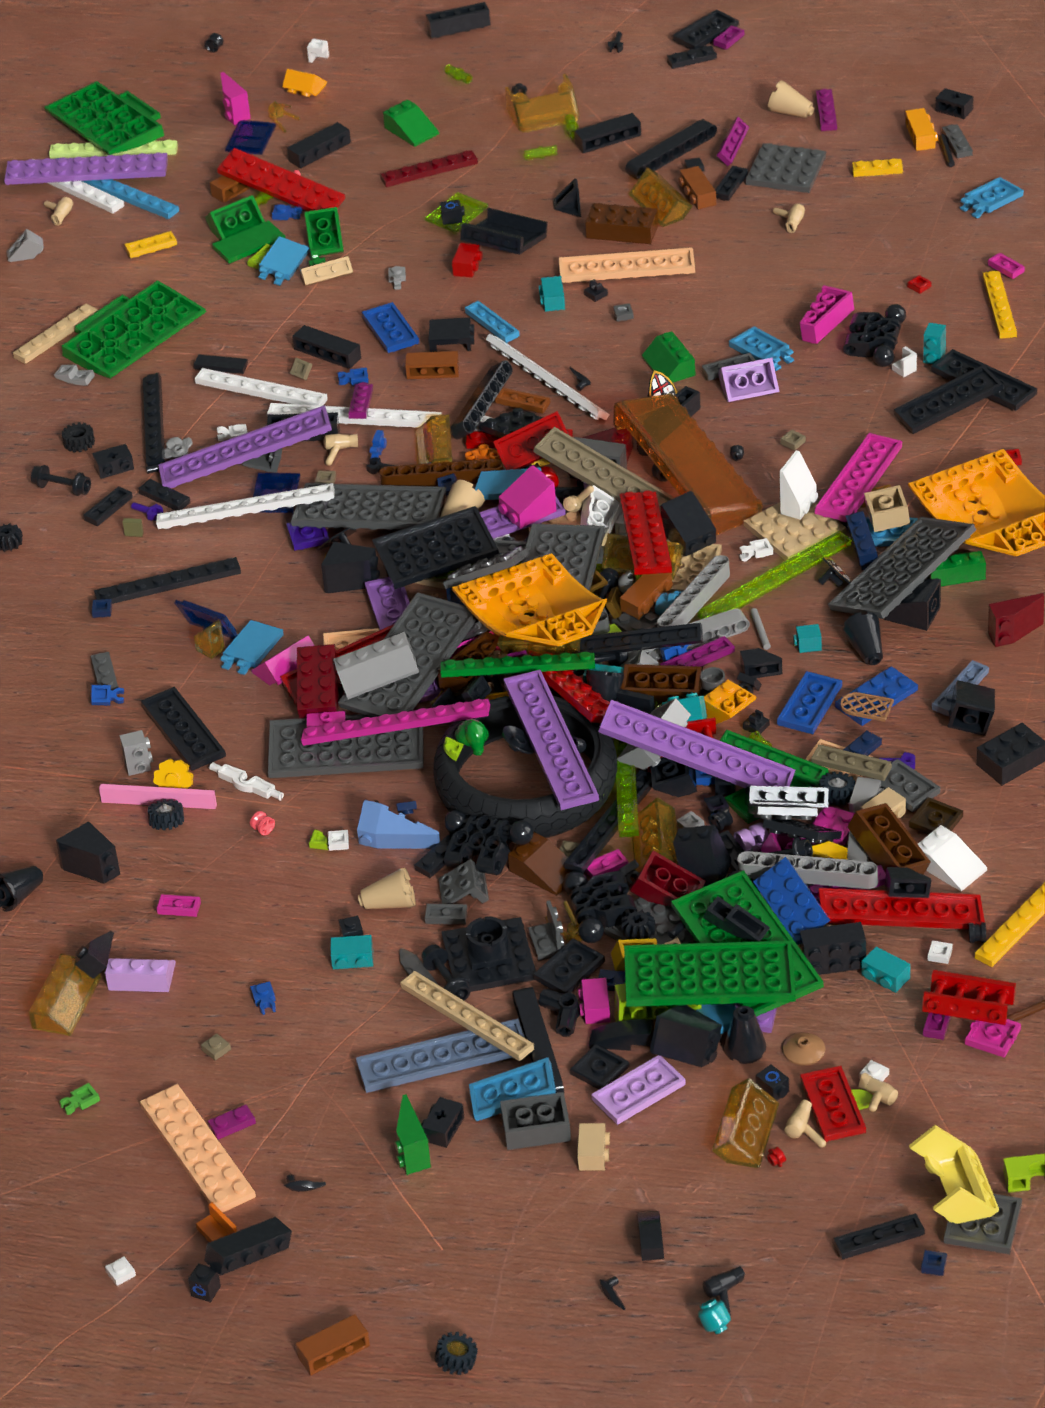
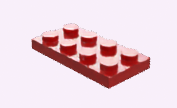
M558 411L493 441L506 470L521 469L542 459L543 457L534 453V447L553 427L568 434Z
M842 1066L800 1074V1081L808 1101L812 1103L811 1109L822 1137L826 1142L866 1133V1125Z

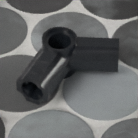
M543 989L538 1000L539 1006L558 1012L556 1033L563 1037H570L571 1034H574L576 1021L580 1016V1007L576 995L573 993L561 994L550 989Z

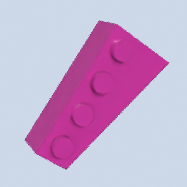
M823 285L821 288L822 292L818 293L816 296L817 300L811 304L810 311L806 312L800 322L802 341L812 344L819 343L854 310L852 292Z

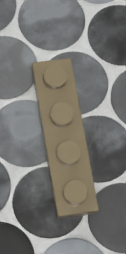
M818 745L811 758L812 763L882 781H885L892 768L891 761L824 745Z

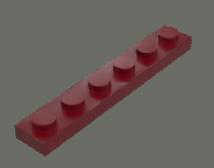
M472 150L464 151L463 153L381 173V180L386 187L475 165L478 164V159Z

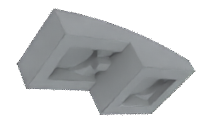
M61 365L54 374L55 378L64 382L85 386L95 376L93 370H78L76 365Z

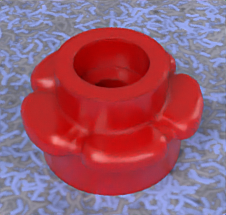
M777 1146L768 1150L767 1159L770 1164L782 1167V1163L786 1162L783 1151Z

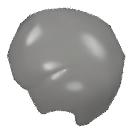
M631 571L623 574L617 582L618 589L622 595L636 582Z

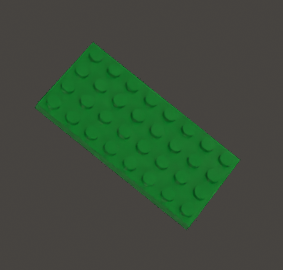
M744 870L671 901L672 908L697 943L751 942L732 935L703 918L706 910L717 896L733 907L738 904L770 927V930L760 942L791 941L796 999L824 987L821 977ZM789 1002L740 1004V1006L751 1007L757 1017Z
M791 941L624 946L626 1007L796 1002Z

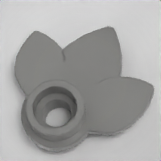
M179 437L170 438L166 443L165 459L172 457L176 459L187 455L188 448L193 444L190 437L183 440Z

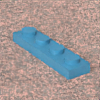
M480 301L465 307L467 315L506 343L520 336L519 330Z

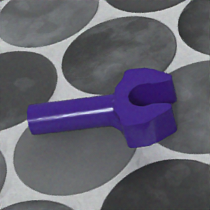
M133 502L131 505L132 509L146 513L147 519L151 521L157 520V514L164 513L163 508L159 504L148 507Z
M904 752L900 758H879L891 761V763L899 759L912 769H915V755L909 752Z

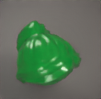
M467 719L458 726V729L455 731V738L458 742L472 747L474 755H482L484 743L489 737L488 730L480 721Z

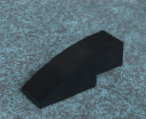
M719 896L716 897L703 916L704 919L720 929L751 942H760L770 930L769 926L738 904L733 907Z
M653 1019L624 1020L591 1030L589 1048L597 1044L605 1049L631 1051L632 1045L651 1046L654 1032Z
M659 1211L637 1213L642 1261L664 1259Z

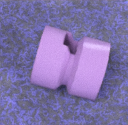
M761 822L749 826V829L745 828L734 832L735 840L744 851L751 849L755 845L761 849L769 836L767 829L763 827Z

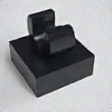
M593 279L589 282V287L584 289V295L596 302L608 295V289L603 287L602 283H596V280Z
M741 672L737 677V680L741 683L739 686L743 689L748 688V692L753 694V689L756 691L760 690L762 684L757 678Z
M756 709L755 713L753 712L743 722V729L759 736L770 725V719L763 717V712Z
M636 860L631 861L618 870L624 873L628 886H631L633 883L630 876L636 880L639 875L636 869L640 865Z

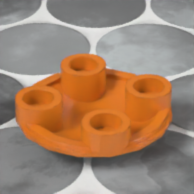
M482 444L478 449L465 453L466 461L500 460L498 452L489 448L487 444Z

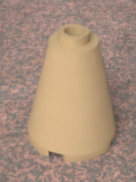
M782 80L778 82L775 86L778 89L772 92L768 102L769 111L807 118L813 114L814 107L812 102Z
M457 480L451 487L440 517L473 506L479 509L485 501L482 492L479 489L477 491L472 488L473 484L470 482Z
M400 868L361 889V894L358 895L360 906H364L365 909L408 908L415 906L414 889L410 885L409 880L411 879L406 868Z

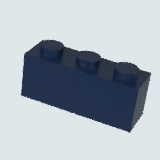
M864 511L847 515L846 521L862 571L878 558Z

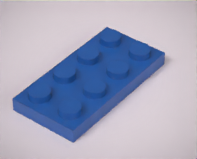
M393 302L362 311V318L387 353L419 344V337Z
M891 666L850 693L859 692L894 699L893 707L918 691V684ZM842 698L835 701V707L843 712L840 707ZM864 698L861 699L860 702L864 703L867 702V700ZM857 701L851 703L853 706L859 705ZM879 701L873 702L875 706L880 704ZM848 704L844 706L846 709L851 708ZM867 704L864 707L868 709L872 706L870 704ZM883 706L877 708L879 711L885 710ZM859 707V708H857L856 710H857L858 712H860V711H862L863 709H862V707ZM875 710L869 711L871 715L877 713ZM843 712L861 726L872 720L851 716Z
M806 671L777 718V725L814 734L842 688V680Z
M786 857L753 881L797 945L800 944V930L821 928L831 921Z

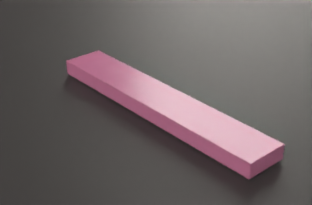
M100 784L99 787L102 803L151 805L152 803L157 804L156 801L159 800L163 802L164 799L166 801L173 799V802L177 800L185 808L216 809L217 806L215 790Z

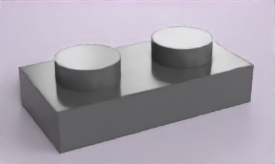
M427 904L425 924L466 925L467 904Z

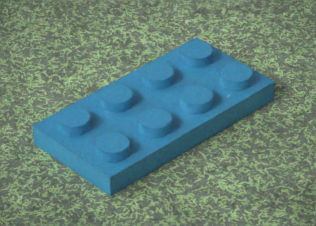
M548 1057L469 1084L473 1115L476 1121L500 1114V1101L556 1093L552 1066Z

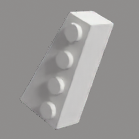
M593 485L594 491L582 504L580 525L605 526V535L602 546H604L621 511V504L615 498Z

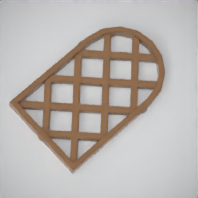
M853 692L843 696L840 707L843 712L851 716L885 722L894 699ZM864 698L867 700V702L864 703L860 702V700ZM857 701L859 705L853 706L851 704ZM879 701L880 704L875 706L873 702ZM848 704L851 708L846 709L844 706ZM870 704L872 707L866 709L864 706ZM883 706L885 710L879 711L877 709ZM862 707V711L858 712L856 710L857 708ZM875 710L877 713L871 715L869 711Z

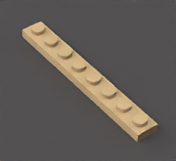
M414 971L400 982L403 990L516 1060L521 1061L534 1050L532 1042L418 972Z

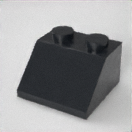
M665 757L660 758L661 761L655 767L650 766L654 790L678 798L697 792L694 768Z

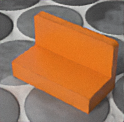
M213 1202L208 1204L210 1215L196 1223L197 1230L209 1242L237 1232L235 1224Z

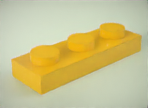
M901 159L852 162L854 177L903 173Z
M172 231L127 243L125 244V250L130 258L139 257L140 255L177 245V240Z

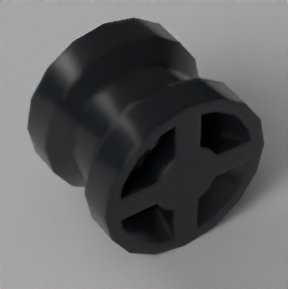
M212 33L205 41V47L210 52H217L223 45L224 40L220 34Z
M721 807L717 810V813H712L708 816V821L710 825L716 826L718 832H721L725 826H730L733 823V818L726 808Z
M981 922L979 925L968 923L969 943H974L975 941L986 942L985 922Z

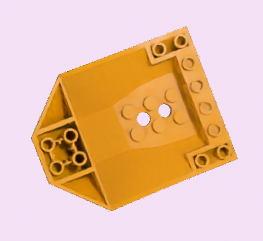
M1004 449L908 483L909 488L934 519L974 524L976 531L969 539L963 542L965 544L1016 557L1045 546V495L1027 479ZM983 510L987 512V515L983 516L977 512Z
M552 553L452 587V591L467 609L495 634L545 647L560 646L592 635L607 602V598L602 599L582 586ZM525 613H533L534 616L530 617L529 615H524V614H525Z

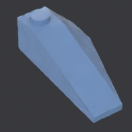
M368 800L363 802L357 828L359 844L373 848L433 849L440 842L438 831L418 821L413 823L405 819L406 815L402 813L397 815L389 811V807L384 804Z

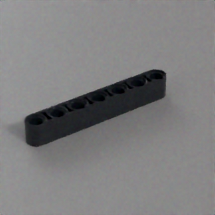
M701 119L631 159L626 164L625 171L637 179H642L713 138L717 133V126L705 119Z
M504 360L490 367L451 425V434L455 439H461L474 432L513 372L512 366L508 361Z
M533 987L512 991L514 1006L525 1039L534 1044V1050L529 1053L531 1062L533 1063L548 1057L552 1066L556 1093L564 1092L561 1075Z

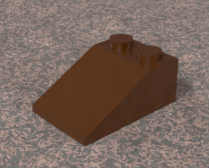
M534 832L533 838L529 843L518 845L508 854L510 872L556 896L564 890L563 880L568 873L572 872L565 869L564 862L568 857L549 839Z

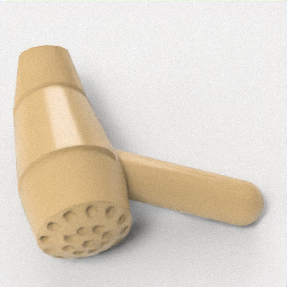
M63 197L57 204L50 201L44 202L45 207L55 210L51 216L55 225H61L63 219L70 213L73 207V201L70 198Z
M794 204L790 211L780 208L773 209L774 214L788 218L786 227L789 233L796 231L805 212V208L801 204Z
M325 435L324 447L326 450H331L326 459V464L332 465L339 449L358 447V435Z
M590 485L578 496L573 495L565 498L563 501L564 509L569 512L582 511L583 501L594 491V487Z
M867 1073L861 1075L858 1087L873 1095L868 1106L871 1112L877 1110L880 1102L892 1105L896 1101L898 1091L894 1087L873 1078Z
M802 1100L787 1120L785 1133L789 1137L796 1139L804 1132L819 1147L823 1148L826 1146V1141L807 1124L812 1103L808 1100Z

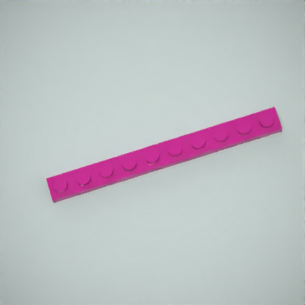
M476 699L465 703L458 702L452 705H439L428 709L421 708L409 712L402 711L397 714H384L372 718L365 717L360 720H347L335 724L328 723L316 727L310 726L304 728L301 741L303 746L486 717L489 715L490 702L489 699Z

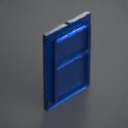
M239 121L225 148V152H231L236 148L248 154L262 155L276 128V123Z
M258 473L253 497L297 490L301 474ZM294 506L281 507L276 510H264L260 512L288 513L293 512Z
M176 600L174 602L190 624L232 639L237 637L236 629L226 615L185 600L182 602Z

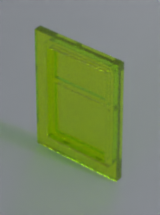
M459 192L447 200H460V205L464 206L465 216H462L463 223H469L489 207L487 203ZM440 206L425 217V221L455 233L461 229V224H463L443 225Z

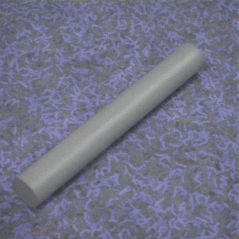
M753 608L750 610L762 646L765 650H768L771 647L758 610Z

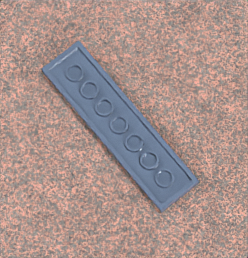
M518 1019L501 1022L502 1025L525 1038ZM468 1030L356 1057V1063L365 1091L368 1093L513 1057Z

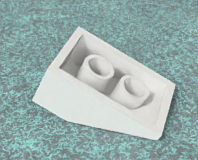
M796 450L780 470L781 514L801 520L804 514L808 513L811 505L817 501L818 493L816 492V483L801 453Z
M942 825L918 843L919 847L931 861L926 871L960 892L987 871L985 864L957 834Z

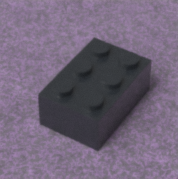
M1024 723L1014 726L977 747L976 765L1001 786L1045 762V740Z
M861 922L800 930V950L818 975L862 969V960L866 957V938Z

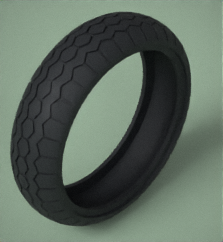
M508 696L489 700V715L473 718L484 724L488 730L489 737L485 741L484 746L504 738L502 730L506 726H514L525 731ZM553 696L572 738H582L586 742L587 746L584 752L592 761L587 771L599 794V801L560 810L554 794L532 799H506L483 793L469 785L459 772L463 764L473 754L472 747L464 745L457 761L451 759L443 747L446 737L457 741L455 731L466 720L453 722L442 736L434 757V782L438 795L448 811L461 810L467 818L471 815H477V818L489 815L492 818L507 820L510 825L518 820H524L531 824L535 833L549 838L578 827L591 818L608 799L617 775V754L613 740L610 736L598 732L601 723L590 722L565 699Z

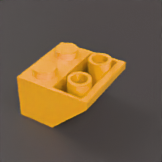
M727 679L704 696L707 718L715 717L716 724L726 721L756 700V696Z

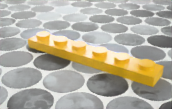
M1000 271L983 272V281L999 338L1017 337L1016 326Z
M1045 882L975 952V959L993 967L1045 914Z

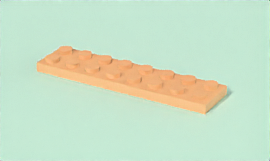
M693 248L559 257L562 283L586 282L593 279L606 280L695 273Z
M178 1084L140 1101L141 1108L208 1203L213 1202L224 1213L256 1197L251 1185Z

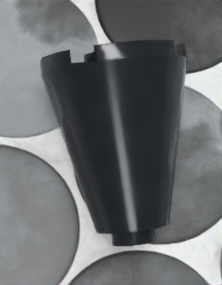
M860 612L850 616L844 622V628H842L844 635L866 664H879L883 659L879 618L873 612H867L865 615H862Z
M587 670V684L592 686V690L600 693L604 700L609 702L611 700L617 701V692L621 689L624 673Z
M29 866L0 873V907L4 908L5 912L15 909L43 882V872L36 866Z
M740 1006L734 1010L724 1043L725 1054L732 1061L733 1059L739 1060L741 1064L754 1063L760 1060L762 1054L766 1052V1041L754 1010L748 1006Z

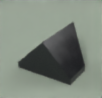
M576 178L553 199L555 210L581 217L579 187Z

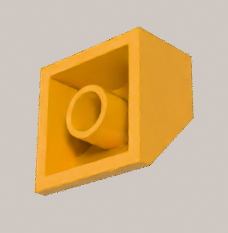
M287 69L282 87L287 89V92L296 95V92H298L302 96L310 98V95L317 96L326 86L327 81L315 74Z

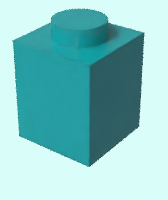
M819 624L796 626L793 642L794 646H798L799 653L822 650V636Z

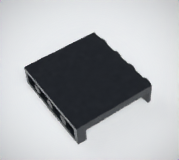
M488 208L487 218L477 225L461 224L460 240L520 255L547 238L548 222Z

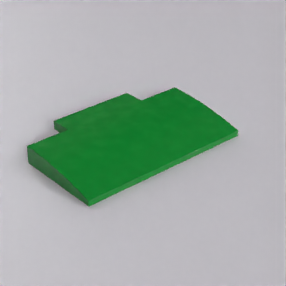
M98 81L44 107L48 113L108 155L140 147L164 136L162 125L156 121L161 118L160 112L129 91L117 95Z
M157 280L131 299L122 294L75 326V332L78 335L62 345V354L75 364L111 379L206 313V309Z

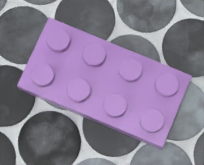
M658 1055L591 1094L592 1101L618 1125L686 1085L685 1078L662 1056Z

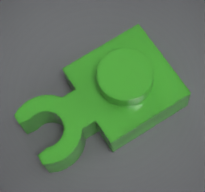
M87 1083L72 1091L71 1097H65L59 1102L61 1108L65 1107L66 1114L70 1115L78 1107L84 1110L99 1102L100 1097L94 1088Z

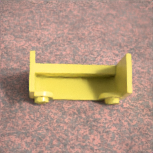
M936 1125L909 1145L910 1149L924 1157L926 1169L931 1174L935 1173L940 1177L947 1194L944 1199L933 1206L934 1211L946 1217L949 1222L956 1224L992 1217L999 1211L980 1160L971 1147Z

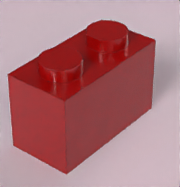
M459 244L452 261L453 276L473 278L475 271H478L479 261H482L483 257L480 245Z

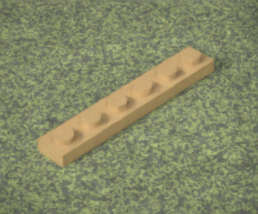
M84 304L13 352L14 358L27 364L74 332L75 326L96 313L98 309Z

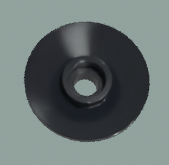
M514 726L503 728L502 735L512 750L526 754L535 753L525 731Z

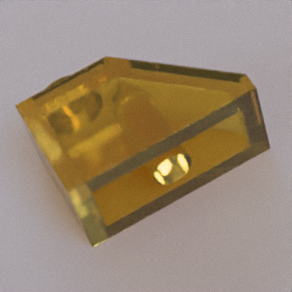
M219 620L194 636L196 651L210 659H213L225 650L221 621Z

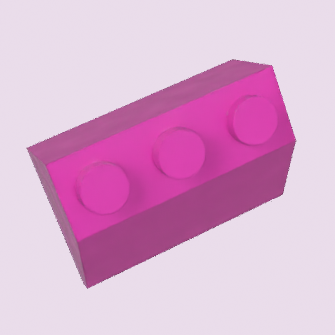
M308 635L251 671L268 685L274 683L279 685L282 683L280 676L297 669V647L315 645Z

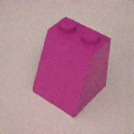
M534 465L530 466L499 496V511L520 529L556 512L554 482Z

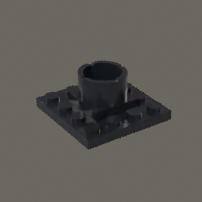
M491 916L473 920L467 927L441 932L444 948L448 953L447 960L453 978H466L469 982L470 992L534 980L536 969L521 917L500 920Z

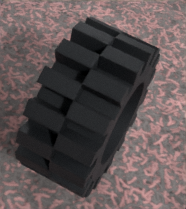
M78 422L75 425V423H72V426L67 425V428H64L62 431L64 447L70 452L72 450L74 453L79 450V453L82 450L87 451V448H92V445L95 444L93 428L89 424Z

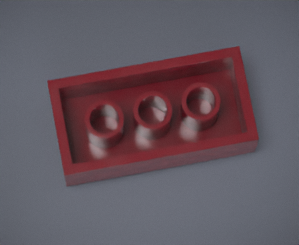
M335 644L297 647V711L299 718H307V714L338 712V673L334 663V658L338 656Z

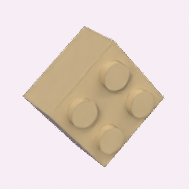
M900 485L864 493L866 510L874 532L910 524L908 506Z

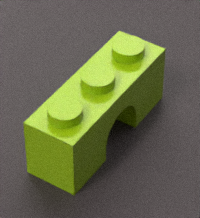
M1045 1154L1004 1158L1003 1174L1008 1193L1030 1190V1179L1032 1177H1045Z

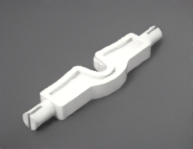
M214 762L210 764V770L217 772L219 778L232 783L240 791L253 792L267 799L270 796L278 800L284 797L283 792L275 790V785L258 776L245 781L247 773L244 770L227 764L223 766Z

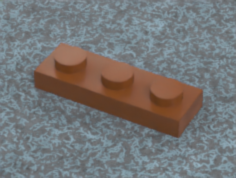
M502 388L495 398V403L544 414L550 405V398Z

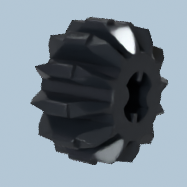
M9 523L8 525L3 524V526H0V550L4 552L10 550L12 552V549H18L22 545L23 534L17 525Z
M643 909L639 912L633 910V913L626 912V916L621 921V932L627 940L650 939L652 935H655V919L651 916L650 912L644 913Z

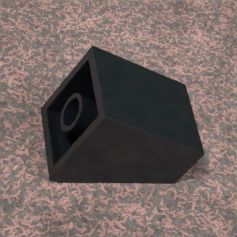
M692 491L661 504V517L665 536L685 556L716 543V528Z
M333 542L321 564L325 593L365 589L364 582L379 579L380 571L377 568L378 556H376L375 548Z
M941 579L924 580L885 617V620L927 631L941 608Z
M957 680L952 695L947 727L986 736L995 711V689Z
M90 822L56 839L60 864L64 871L103 884L121 875L115 845Z
M703 825L679 828L673 841L678 865L705 880L703 887L726 878L732 859L716 826Z
M677 1005L657 1016L649 1052L687 1064L704 1067L712 1063L717 1057V1046L721 1039L722 1025L687 1005Z

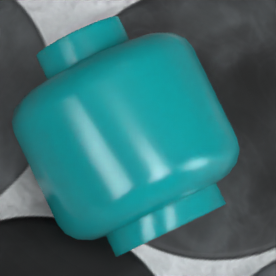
M714 1298L700 1305L698 1317L705 1331H714L715 1334H719L727 1329L726 1325L731 1321V1317L723 1301H716Z

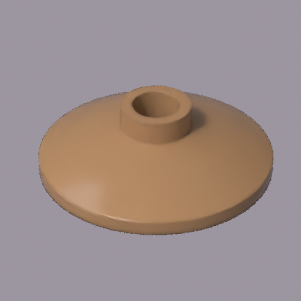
M797 1033L790 1036L784 1042L783 1054L793 1064L802 1066L812 1065L820 1061L824 1056L825 1044L821 1038L814 1034Z

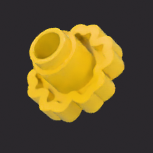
M168 759L159 764V769L154 772L153 782L159 785L158 787L188 789V787L193 785V774L188 772L189 765L187 763H184L182 760L174 761L173 759Z

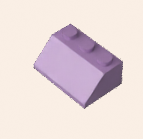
M772 358L722 367L718 370L721 388L728 402L779 392Z
M110 958L105 972L108 990L169 992L176 962L175 960Z

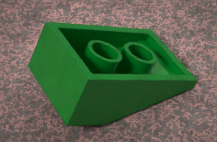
M408 99L383 112L385 129L414 147L439 134L438 129L419 106Z
M337 207L304 212L310 250L317 249L319 256L344 252Z
M407 1094L402 1095L396 1129L397 1141H394V1144L399 1154L396 1156L397 1163L400 1168H404L406 1175L431 1168L428 1138Z

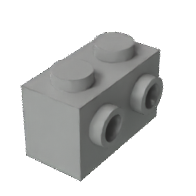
M143 731L119 735L128 775L151 771L150 763L153 762L151 751H148V748H151L149 738L144 737Z

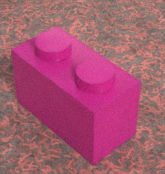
M607 979L582 980V988L578 989L579 1001H583L580 1004V1015L585 1016V1024L610 1022Z

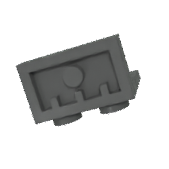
M282 448L275 452L261 455L258 458L244 461L242 465L248 468L277 473Z
M471 859L439 878L442 904H453L468 894H471L475 899L477 898L482 904L489 900L485 873L478 872L476 863Z
M550 900L546 901L548 923L528 927L529 936L538 961L551 959L564 947L563 936L560 935V933H563L562 922L557 921V908L552 907Z

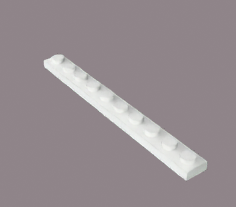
M492 334L487 336L486 340L491 343L490 346L498 351L502 350V355L507 358L512 357V362L519 366L523 365V369L531 374L532 372L535 373V378L540 381L545 380V385L552 389L555 387L557 389L556 392L564 397L565 395L568 396L567 400L573 404L578 403V408L585 412L590 411L589 415L597 420L599 418L607 420L610 415L502 339Z
M271 403L267 417L274 414H301L321 406ZM325 406L327 413L338 412L339 423L439 429L442 420V412L369 408L366 419H349L350 407Z
M333 483L165 512L157 514L156 524L158 529H169L173 526H186L195 522L203 523L208 520H221L230 516L238 517L247 513L255 514L264 510H276L281 507H293L298 504H311L315 501H328L334 498L335 489Z

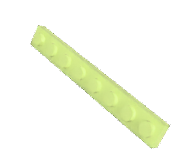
M154 140L140 147L112 155L155 154L158 152L176 155L178 143L177 140ZM91 142L51 144L49 152L50 159L108 156L107 153Z

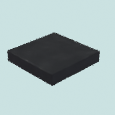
M595 1044L570 1069V1074L600 1090L617 1080L630 1066L629 1061Z

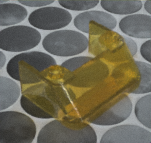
M563 74V83L557 87L558 92L530 99L523 93L513 95L509 87H505L507 110L519 131L530 132L574 122L579 119V109L574 88L566 74Z

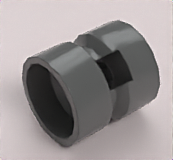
M709 667L701 672V696H706L725 682V673L722 669Z

